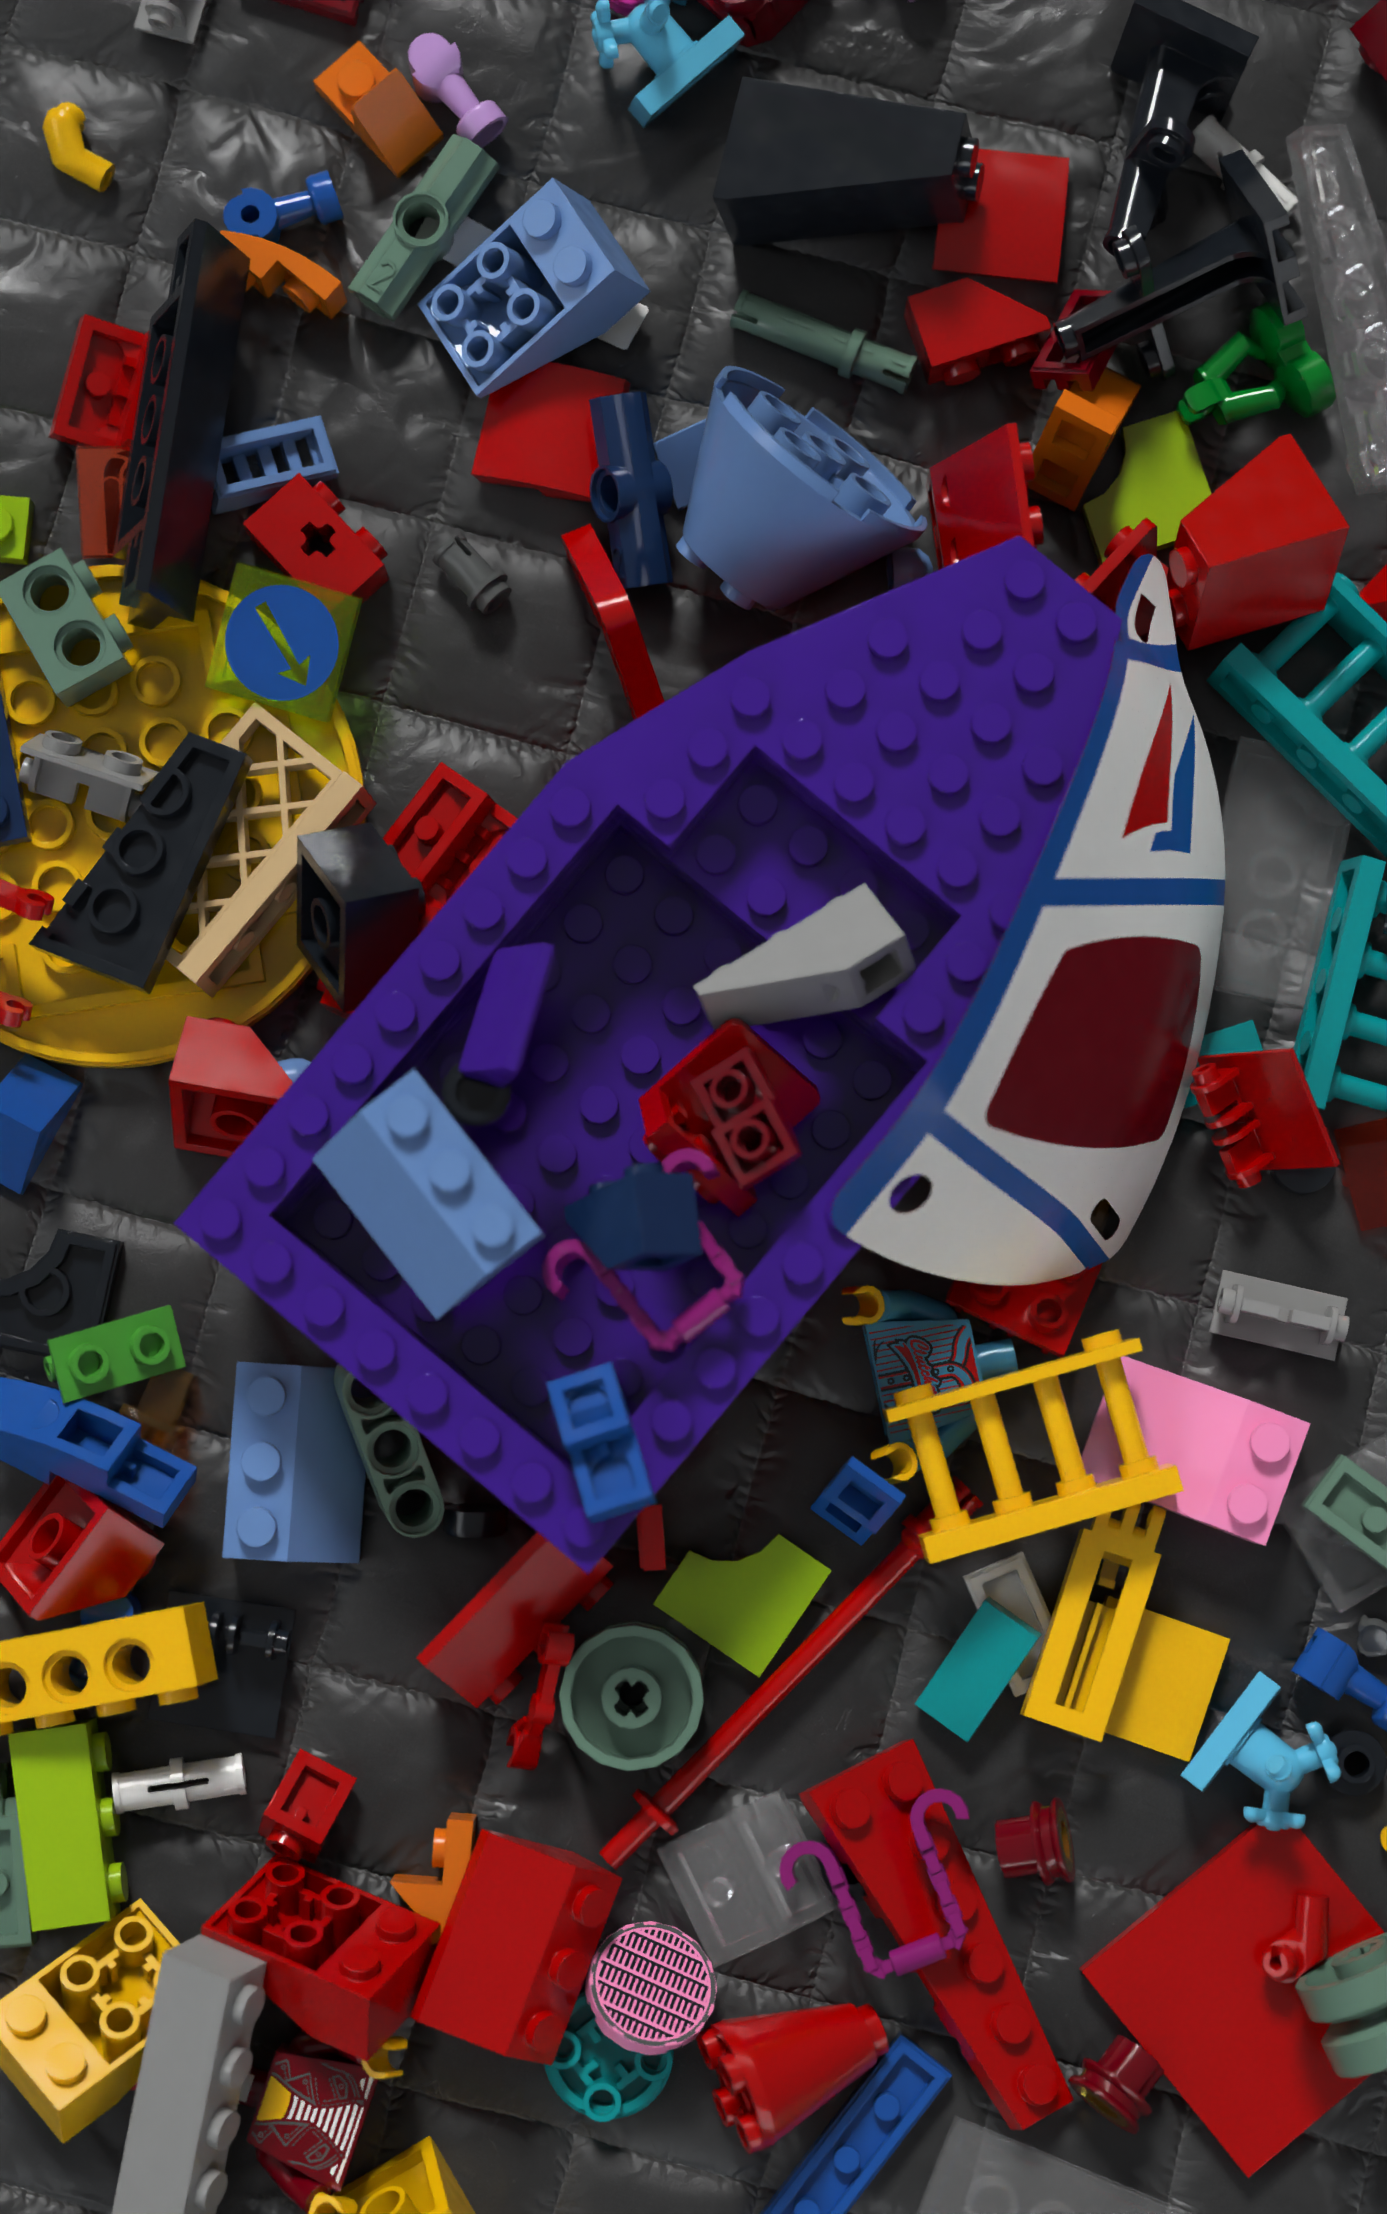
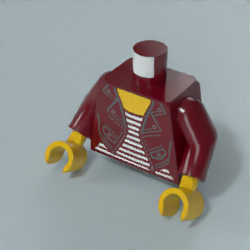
M303 2031L299 2032L291 2042L281 2043L275 2053L269 2071L251 2065L249 2074L242 2084L238 2101L239 2104L256 2109L246 2141L255 2147L256 2159L280 2190L306 2214H334L336 2210L342 2214L357 2213L358 2205L353 2199L332 2196L331 2189L340 2192L347 2178L379 2079L403 2075L402 2069H395L390 2065L388 2051L407 2049L408 2043L404 2037L391 2036L371 2059L366 2062L312 2038Z

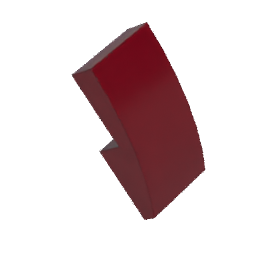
M744 1047L690 1081L715 1127L711 1133L743 1190L746 1191L802 1156L798 1141L782 1104L756 1053L750 1048Z

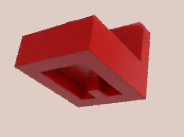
M300 1748L263 1813L258 1834L266 1838L265 1843L267 1847L277 1855L291 1861H299L300 1858H303L311 1863H315L326 1837L356 1784L357 1778Z

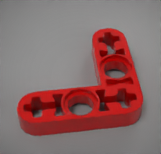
M591 524L562 534L561 540L578 584L603 632L632 718L636 720L665 701L629 598Z

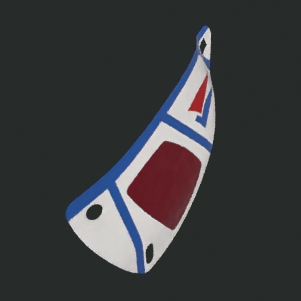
M1151 554L1141 555L1134 561L1118 594L1115 614L1123 620L1118 642L1115 638L1108 678L1091 731L1048 838L994 957L961 1022L929 1077L895 1125L840 1189L832 1204V1222L841 1233L879 1255L923 1272L981 1284L1029 1285L1065 1278L1080 1273L1087 1267L1090 1269L1106 1262L1119 1251L1128 1238L1149 1197L1172 1143L1193 1079L1191 1072L1196 1068L1203 1041L1216 975L1224 914L1225 846L1220 801L1211 758L1179 664L1166 574L1161 562ZM1141 594L1155 606L1146 643L1139 638L1134 625ZM911 1175H924L928 1177L931 1181L932 1189L923 1205L906 1213L897 1212L891 1208L889 1202L891 1192L901 1180ZM1102 1199L1108 1201L1119 1217V1224L1115 1233L1106 1240L1103 1239L1091 1223L1093 1209Z

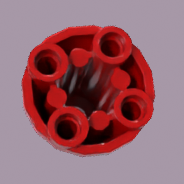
M852 2003L724 2019L700 2031L696 2037L705 2064L710 2070H716L721 2087L712 2090L717 2112L727 2128L733 2125L736 2126L741 2143L748 2154L771 2147L877 2063L878 2056L889 2051L884 2027L875 2009L869 2003L858 2007Z

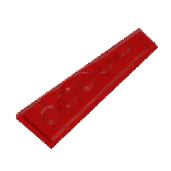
M914 1739L900 1741L799 1793L803 1805L840 1863L848 1864L866 1892L863 1899L876 1919H883L900 1947L936 1932L939 1933L940 1938L945 1937L951 1928L940 1905L938 1892L934 1890L927 1872L928 1867L925 1859H922L914 1839L915 1836L910 1821L912 1806L918 1797L928 1790L935 1789ZM936 1802L930 1805L926 1811V1826L928 1831L931 1832L938 1850L937 1855L940 1863H943L951 1883L949 1885L953 1895L955 1894L961 1908L964 1924L969 1929L960 1950L956 1948L946 1950L947 1958L912 1972L918 1974L934 1999L933 2009L949 2034L956 2038L960 2044L964 2058L1010 2130H1024L1074 2101L943 1804L942 1802Z

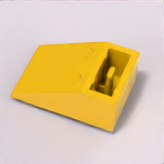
M141 1898L0 2000V2068L62 2144L116 2105L138 2082L163 1952L180 1944Z

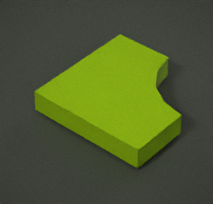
M1177 411L1123 427L1120 433L1123 460L1118 477L1104 494L1083 505L1081 512L1099 566L1107 559L1104 557V552L1115 535L1126 526H1130L1134 530L1145 518H1148L1158 526L1157 551L1174 546L1180 520L1211 495L1189 426L1182 421Z
M779 1533L760 1551L738 1560H712L689 1550L653 1602V1605L760 1678L832 1570Z

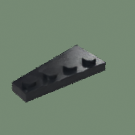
M189 732L139 799L142 804L123 829L119 827L115 829L102 846L105 850L104 854L83 881L79 878L62 899L66 904L47 928L42 926L29 945L37 951L151 994L253 763L248 754Z

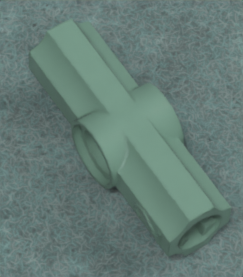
M453 133L414 192L405 195L397 203L393 212L392 224L348 286L350 294L380 317L395 322L434 263L443 260L442 258L450 251L454 242V234L499 170L498 163L483 148L468 138L460 137ZM422 217H431L440 223L437 231L426 239H416L408 234L410 226Z

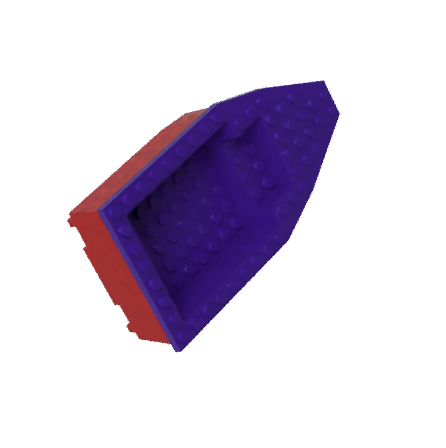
M1019 535L746 652L573 757L550 780L175 1221L174 1225L589 1574L643 1508L593 1524L590 1522L586 1515L570 1455L562 1441L546 1383L612 1362L633 1422L654 1494H656L861 1248L862 1245L841 1233L834 1226L831 1218L833 1201L840 1189L902 1116L929 1077L961 1022L994 957L1038 861L1082 755L1104 692L1111 666L1115 638L1118 642L1123 619ZM865 883L905 934L917 970L909 979L863 1007L750 1026L817 1086L821 1097L820 1103L792 1128L802 1156L755 1184L754 1187L758 1200L739 1217L722 1202L718 1201L716 1204H711L695 1190L698 1221L705 1225L716 1239V1244L721 1246L737 1266V1271L745 1275L746 1282H744L742 1299H735L728 1306L731 1310L689 1343L684 1340L677 1345L676 1352L657 1351L650 1347L649 1340L642 1336L629 1319V1314L622 1310L609 1293L611 1292L609 1288L602 1284L590 1268V1264L585 1260H573L565 1266L562 1273V1281L569 1289V1292L565 1299L561 1301L547 1288L542 1278V1265L546 1254L558 1243L572 1239L583 1241L566 1222L564 1207L589 1195L588 1188L591 1185L616 1181L624 1177L623 1170L629 1166L643 1163H662L649 1151L643 1141L645 1128L638 1099L714 1032L693 986L709 977L719 967L731 964L766 943L774 934L791 928L821 910L832 899L844 896ZM545 942L553 945V950L556 952L520 1070L510 1083L512 1096L509 1108L498 1121L484 1127L467 1126L453 1117L545 1237L439 1320H436L312 1158L361 1109L413 1069L418 1072L446 1108L442 1095L443 1083L450 1069L461 1061L493 955L497 950L505 947ZM920 1175L908 1176L894 1187L889 1200L892 1209ZM702 1251L701 1255L666 1271L615 1270L620 1277L621 1283L623 1282L638 1300V1305L648 1313L658 1326V1330L667 1331L673 1327L672 1320L713 1288L718 1291L724 1286L725 1277L720 1274L707 1257L706 1251Z

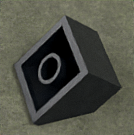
M370 822L297 836L296 945L343 1012L354 1011L418 937L419 916H423L426 911L425 893L421 882L417 877L410 876L401 864L394 846L391 844L387 845Z

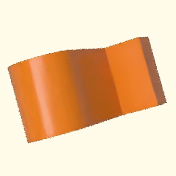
M1106 367L1093 392L1081 391L1079 381H1074L1070 390L1064 389L1034 449V481L1028 482V488L1075 511L1142 385Z

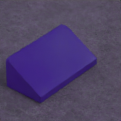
M544 942L505 947L497 950L493 955L459 1064V1072L462 1075L503 1089L513 1081L520 1070L556 951L553 950V945Z

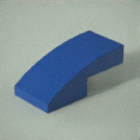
M612 1362L546 1383L562 1441L570 1455L586 1515L590 1522L593 1524L657 1503L633 1422Z
M852 1456L822 1489L810 1509L862 1546L872 1533L876 1534L900 1506L906 1495Z

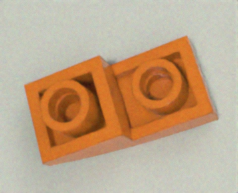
M220 231L224 237L250 258L245 292L253 286L269 299L285 281L286 283L282 286V289L300 308L311 313L316 307L331 320L347 303L342 282L305 256L260 237L238 232Z

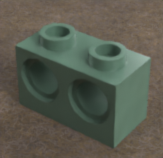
M60 547L0 581V597L55 694L68 708L132 672L133 668L124 652L134 646L115 613L105 619L103 618L93 598L103 592L84 559L73 564ZM63 585L69 588L68 599L62 607L53 611L40 609L41 596L49 587ZM85 639H95L100 642V652L93 662L83 666L71 663V652L77 643Z

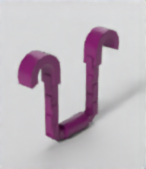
M691 1148L677 1150L668 1155L661 1163L664 1165L665 1173H683L689 1169H697L702 1171L708 1180L721 1176L716 1165L702 1151ZM698 1221L702 1251H706L709 1260L720 1274L725 1277L724 1286L718 1291L713 1288L672 1320L673 1327L667 1331L658 1330L659 1328L652 1318L638 1305L639 1302L623 1282L621 1283L620 1277L615 1270H607L584 1241L572 1239L558 1243L546 1254L542 1265V1278L547 1288L563 1301L569 1292V1289L562 1281V1273L565 1266L573 1260L582 1259L587 1261L602 1284L609 1288L611 1291L609 1293L622 1310L629 1314V1319L645 1339L649 1340L650 1347L657 1351L676 1352V1347L685 1340L689 1343L731 1310L728 1306L735 1299H742L744 1282H746L745 1275L737 1271V1266L723 1248L716 1244V1239L701 1221Z
M943 1788L928 1790L918 1797L912 1806L910 1815L914 1839L922 1859H925L927 1864V1872L934 1890L938 1892L940 1897L939 1902L947 1923L949 1922L951 1925L948 1935L940 1938L939 1933L936 1932L889 1951L890 1958L882 1960L874 1955L875 1950L867 1929L863 1927L861 1921L863 1919L855 1898H852L849 1891L848 1880L833 1850L823 1842L808 1840L796 1843L781 1858L779 1873L781 1882L787 1892L799 1882L795 1874V1865L801 1856L811 1854L822 1861L834 1895L836 1894L840 1903L838 1906L845 1924L849 1927L852 1934L850 1937L857 1955L861 1958L864 1965L863 1971L884 1980L888 1973L895 1971L899 1977L947 1958L946 1950L951 1948L960 1950L969 1928L964 1924L961 1908L955 1894L953 1895L949 1886L951 1883L943 1863H940L937 1855L938 1850L925 1822L927 1809L936 1802H943L951 1806L955 1812L956 1819H971L967 1804L960 1795L952 1790Z

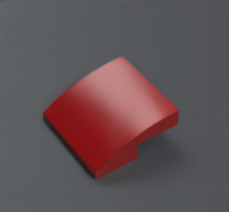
M979 149L977 162L984 163L985 165L980 198L978 202H968L964 222L939 223L937 225L932 271L1056 284L1058 282L1069 158Z
M87 314L80 318L48 438L84 449H121L124 451L116 455L129 458L149 331L143 334Z
M549 362L490 393L471 475L483 483L533 488L539 490L546 497L591 502V476L594 470L599 467L589 400L602 396L628 393L631 384L626 379Z
M440 762L382 839L387 845L391 844L394 846L401 864L410 876L419 879L425 893L426 903L441 910L518 818L495 803L489 794Z

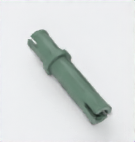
M746 289L742 290L735 304L734 310L738 311L737 314H733L730 320V328L740 329L837 367L838 375L850 379L854 374L893 389L901 395H904L913 377L911 371L915 370L918 362V356L908 355L867 339V331L856 327L853 332H849L752 294Z

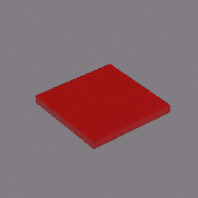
M1256 1822L1251 1824L1079 1968L1143 2049L1160 2064L1165 2071L1164 2075L1248 2178L1372 2075L1346 2078L1339 2077L1334 2072L1320 2042L1331 2023L1313 2022L1309 2018L1295 1989L1298 1980L1291 1983H1281L1265 1975L1261 1964L1264 1951L1295 1927L1296 1895L1298 1893H1313L1330 1897L1327 1953L1322 1961L1361 1941L1385 1933L1301 1829L1289 1828L1288 1830L1271 1831L1264 1826H1259Z

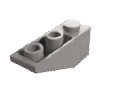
M864 883L844 896L832 899L824 908L791 928L774 934L766 943L731 964L719 967L709 977L693 987L706 1017L715 1031L726 1020L731 1018H739L747 1025L755 1026L860 1008L909 979L917 968L905 934Z

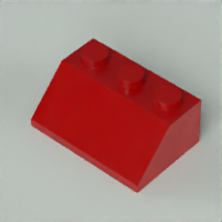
M537 1532L431 1641L416 1659L474 1707L478 1708L487 1697L498 1705L524 1678L515 1668L533 1650L537 1653L538 1639L543 1623L562 1624V1619L578 1603L588 1612L614 1585L606 1574L615 1563L604 1555L591 1572L587 1574L543 1535Z
M481 1828L410 2017L417 2022L503 2056L553 2065L623 1878L575 1852Z

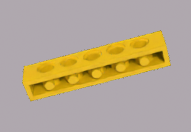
M204 1601L0 1640V1736L14 1733L13 1721L34 1717L36 1729L76 1721L74 1709L96 1705L97 1716L105 1717L136 1710L135 1698L158 1694L159 1706L199 1698L197 1686L218 1679ZM135 1645L144 1649L149 1657L150 1670L146 1678L140 1677L132 1669L130 1655ZM74 1657L84 1663L88 1672V1681L84 1689L78 1688L72 1682L69 1675V1666ZM13 1669L17 1670L26 1682V1694L22 1701L14 1697L9 1689L8 1680Z

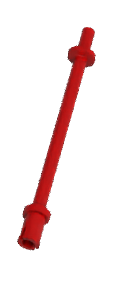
M953 1476L951 1479L960 1510L967 1509L970 1517L984 1504L976 1495L971 1493V1490L956 1476ZM931 1502L916 1517L909 1514L901 1522L905 1527L901 1532V1542L653 1797L639 1788L632 1794L633 1798L642 1808L599 1851L600 1855L609 1865L618 1870L660 1826L671 1836H674L679 1828L671 1814L919 1559H925L918 1535L932 1531L929 1520L935 1518Z

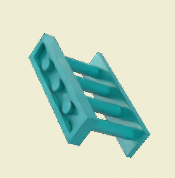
M1336 572L1323 611L1294 619L1259 654L1252 653L1240 643L1223 659L1206 681L1387 858V785L1369 768L1368 760L1387 742V706L1350 743L1342 742L1323 723L1322 718L1371 667L1387 681V622L1360 597L1357 587L1348 577ZM1328 623L1354 650L1305 698L1297 697L1277 678L1276 672Z
M1360 855L1340 862L1293 1048L1319 1111L1325 1110L1326 1102H1330L1333 1098H1338L1387 1113V1086L1341 1073V1067L1336 1065L1341 1042L1349 1036L1387 1047V1020L1358 1012L1356 1005L1351 1003L1357 979L1362 978L1364 974L1387 981V954L1372 950L1371 943L1367 942L1372 918L1377 917L1379 913L1387 914V882L1382 880L1386 861L1366 855Z

